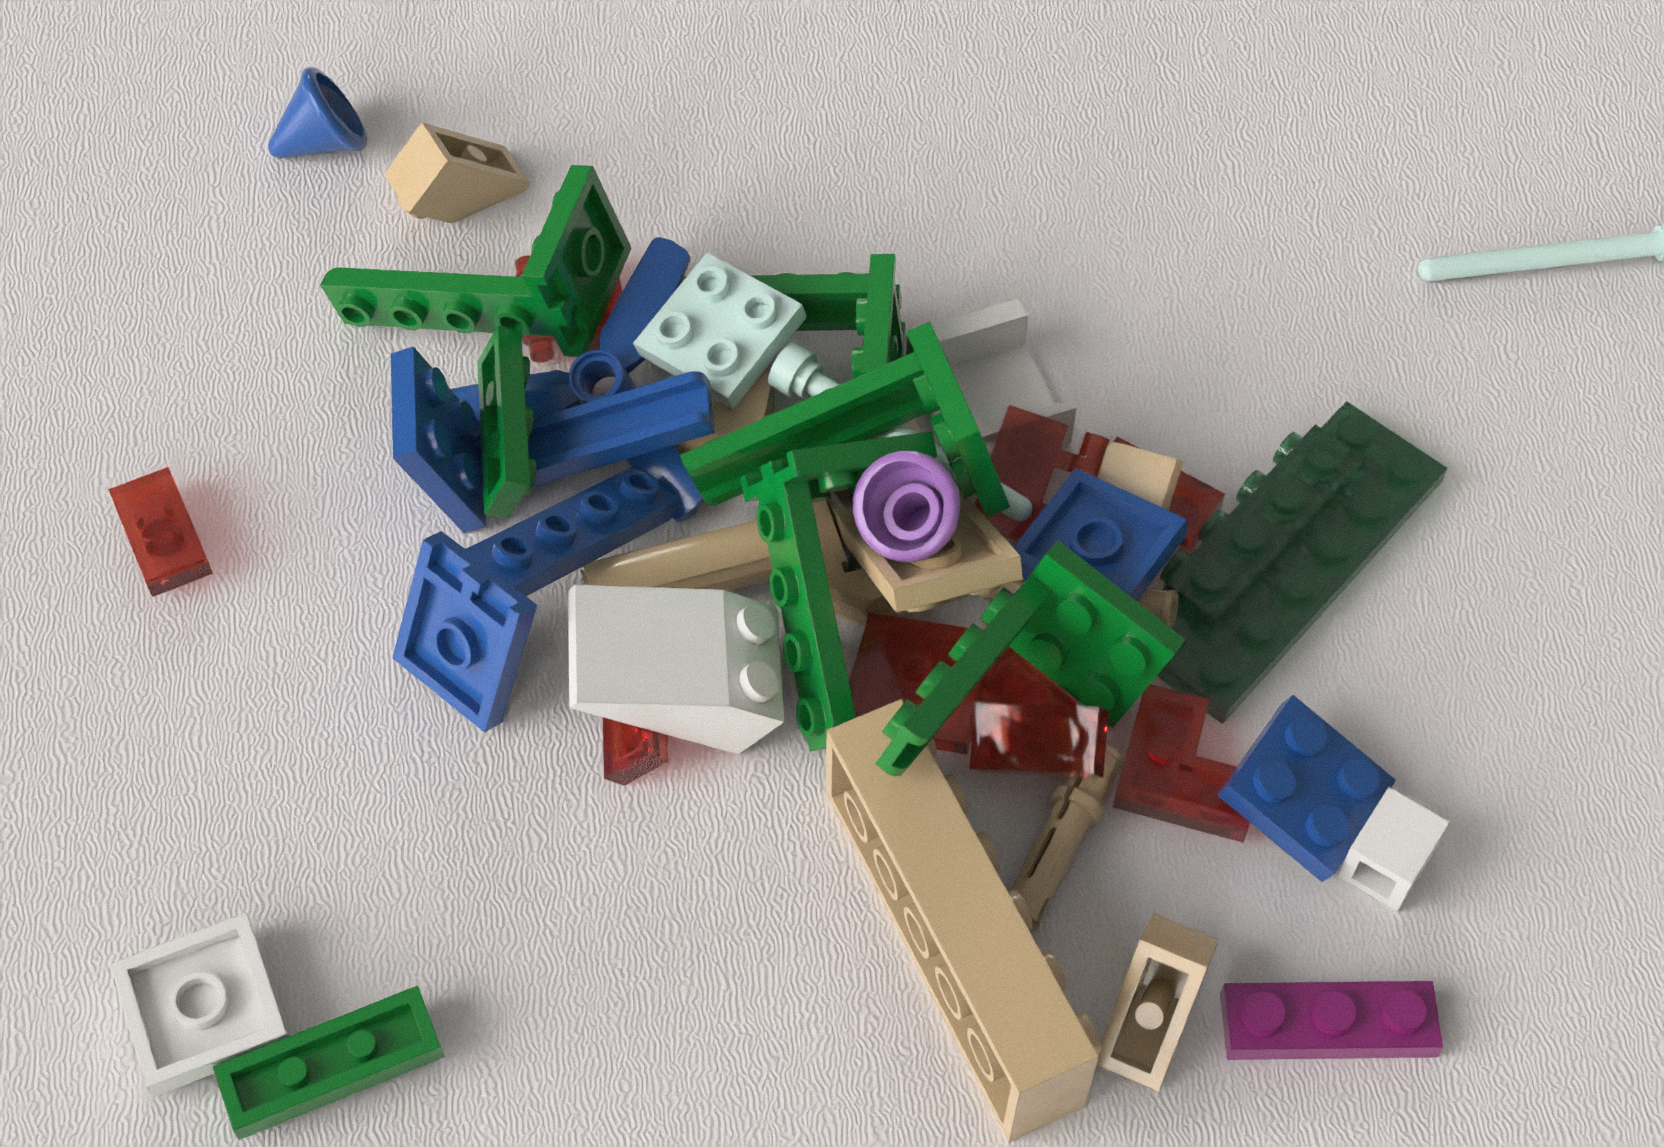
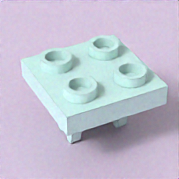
M706 252L633 344L641 357L674 376L691 371L704 373L710 381L712 398L734 410L807 316L801 303Z

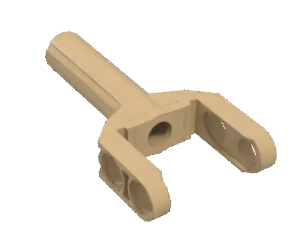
M912 419L904 423L917 432L922 433L918 422ZM874 436V437H871V438H869V439H867V440H870V439H878L879 437ZM824 500L812 503L835 615L857 626H863L913 613L909 611L896 613L864 569L847 573V559L827 502ZM757 520L595 560L582 567L580 576L582 585L717 589L730 592L769 582L773 569L768 545L762 540L758 531ZM968 594L940 601L936 606L957 601Z

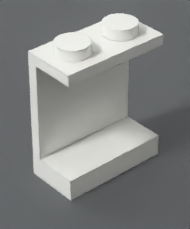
M1019 297L931 323L979 428L995 470H999L1009 462L1035 454L1039 456L1052 454L1064 445L1071 444L1077 410L1072 399L1055 404L1025 345L1029 315ZM908 336L906 355L914 352ZM940 411L930 414L929 417L939 414Z

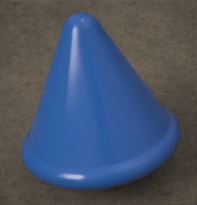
M307 67L302 71L301 80L269 141L268 150L276 158L345 150L361 151L366 147L367 136L357 112L340 88L318 68Z

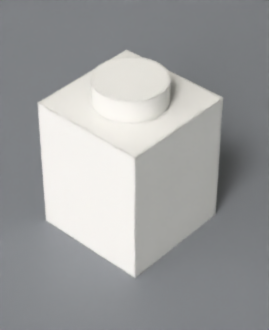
M1388 787L1350 847L1337 877L1398 912L1435 852L1450 821L1436 814L1435 810L1424 800L1411 795L1404 796Z

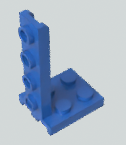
M414 346L391 353L393 459L463 533L486 527L480 422L476 419L471 405L466 400L461 401L447 385L441 370L437 367L432 368ZM691 371L533 419L532 431L528 439L529 458H534L536 461L537 470L534 486L714 434L715 425L710 381L704 373Z
M634 465L466 549L443 531L423 539L392 658L485 733L503 722L537 609V604L526 596L668 522L672 518L681 499L661 485L654 476Z

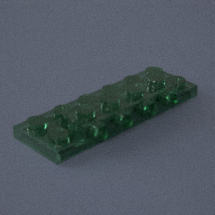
M1347 401L1321 428L1315 424L1303 437L1295 431L1291 432L1280 444L1273 457V462L1277 465L1267 475L1259 470L1251 473L1237 493L1236 501L1240 504L1230 514L1222 509L1215 511L1200 531L1198 539L1202 542L1201 545L1192 554L1184 549L1178 550L1167 562L1160 575V580L1165 583L1163 590L1177 591L1179 596L1178 611L1173 630L1186 640L1157 677L1221 724L1231 716L1442 483L1448 469Z

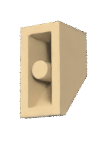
M421 122L384 173L398 195L397 202L404 211L418 219L428 217L448 223L456 222L524 192L530 185L529 180L505 146Z
M1153 913L1138 942L1100 1042L1101 1052L1098 1053V1066L1159 1092L1219 939Z

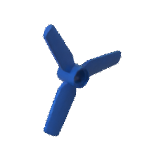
M661 237L654 238L627 282L600 333V350L588 351L579 356L572 364L569 373L554 370L529 375L528 384L525 389L526 406L532 408L533 418L636 388L629 373L646 359L638 354L633 342L680 286L691 259L684 248L672 240ZM606 377H615L614 384L608 392L602 395H592V390L598 381ZM478 384L451 389L461 401L466 400L471 405L476 419L480 422ZM675 445L626 459L631 466L636 465L642 471L651 474L661 485L681 499L672 515L675 521L682 522L694 515L703 505L704 500L686 471L680 457L681 454Z

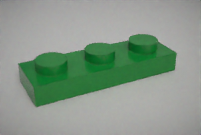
M497 326L477 361L484 514L509 518L522 496H528L532 492L537 468L535 459L529 458L528 439L533 426V410L531 407L526 406L525 389L530 375V360L528 357L523 356L521 330Z
M417 985L215 1065L212 1068L233 1132L238 1140H241L444 1058V1054Z

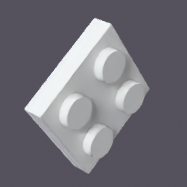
M247 912L110 963L145 1084L153 1097L214 1074L212 1067L289 1037L253 925Z

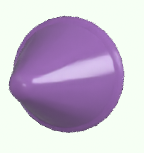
M902 450L886 454L874 461L864 471L857 483L853 496L855 523L866 543L883 557L897 562H915L927 559L940 551L949 542L956 530L960 517L958 487L951 473L942 463L927 454Z

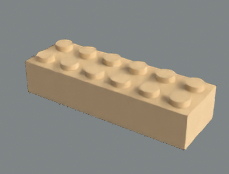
M900 699L827 730L826 793L1008 1142H1011L1085 1107L1099 1058L1098 1053L1101 1052L1100 1040L1089 1017L1084 1012L1075 1014L1063 991L1067 988L1066 980L1056 957L1050 950L1041 952L1029 931L1033 928L1032 918L1024 899L1017 890L1008 892L997 873L1000 869L999 858L990 838L984 831L975 833L965 815L968 812V805L958 780L952 774L944 777L934 759L937 756L934 739L929 742L901 776H891L875 764L892 741L882 733V730L903 705V701Z

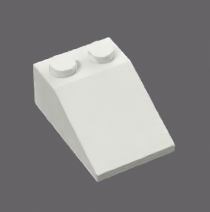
M574 585L568 590L570 708L738 755L784 723L776 606L726 590Z

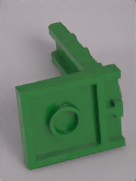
M571 165L560 190L553 197L552 208L542 231L532 244L531 255L521 277L337 267L325 274L320 286L344 324H351L357 327H366L368 325L402 327L408 330H452L460 333H494L497 326L521 330L522 336L554 337L563 356L579 357L588 352L632 247L594 167L590 165Z
M871 254L869 273L865 274L841 272L838 274L796 275L781 273L778 275H750L802 304L807 318L796 331L857 330L858 336L864 335L862 348H853L852 379L872 371L885 363L904 357L906 325L900 319L902 297L900 284H895V254Z
M930 321L906 332L914 350L913 353L885 363L872 371L833 388L826 389L813 397L779 412L769 414L754 423L720 438L710 440L704 445L680 455L686 471L707 505L715 506L743 494L741 476L760 473V466L770 461L788 460L786 453L791 450L867 440L926 413L930 415L940 411L939 414L929 419L948 462L960 457V459L949 463L964 499L976 494L987 518L1011 508L979 428Z
M932 431L791 450L786 453L788 460L770 461L760 466V473L746 474L740 477L745 502L759 500L760 506L758 507L756 517L757 527L762 540L768 545L773 569L770 574V591L775 604L781 608L786 633L783 639V655L787 667L790 671L794 672L799 697L796 704V719L801 733L807 737L810 752L826 748L828 729L856 718L812 503L830 499V492L849 489L850 497H853L857 483L864 471L874 461L886 454L902 450L917 451L933 458L938 457Z
M1057 540L1015 594H1012L1003 587L979 618L987 624L984 630L972 623L948 654L956 661L953 667H949L941 660L929 673L915 692L924 699L919 707L907 699L882 730V733L892 741L875 764L891 776L903 775L1008 647L1114 728L1175 655L1186 639Z

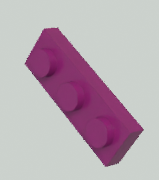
M1433 981L1224 983L1220 992L1227 1060L1438 1057L1443 1048Z

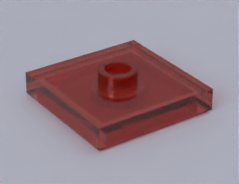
M869 612L849 680L856 718L902 699L903 703L909 699L919 707L924 699L915 692L941 660L949 667H953L956 661L948 654L968 628ZM989 671L934 736L933 739L937 750L968 755Z

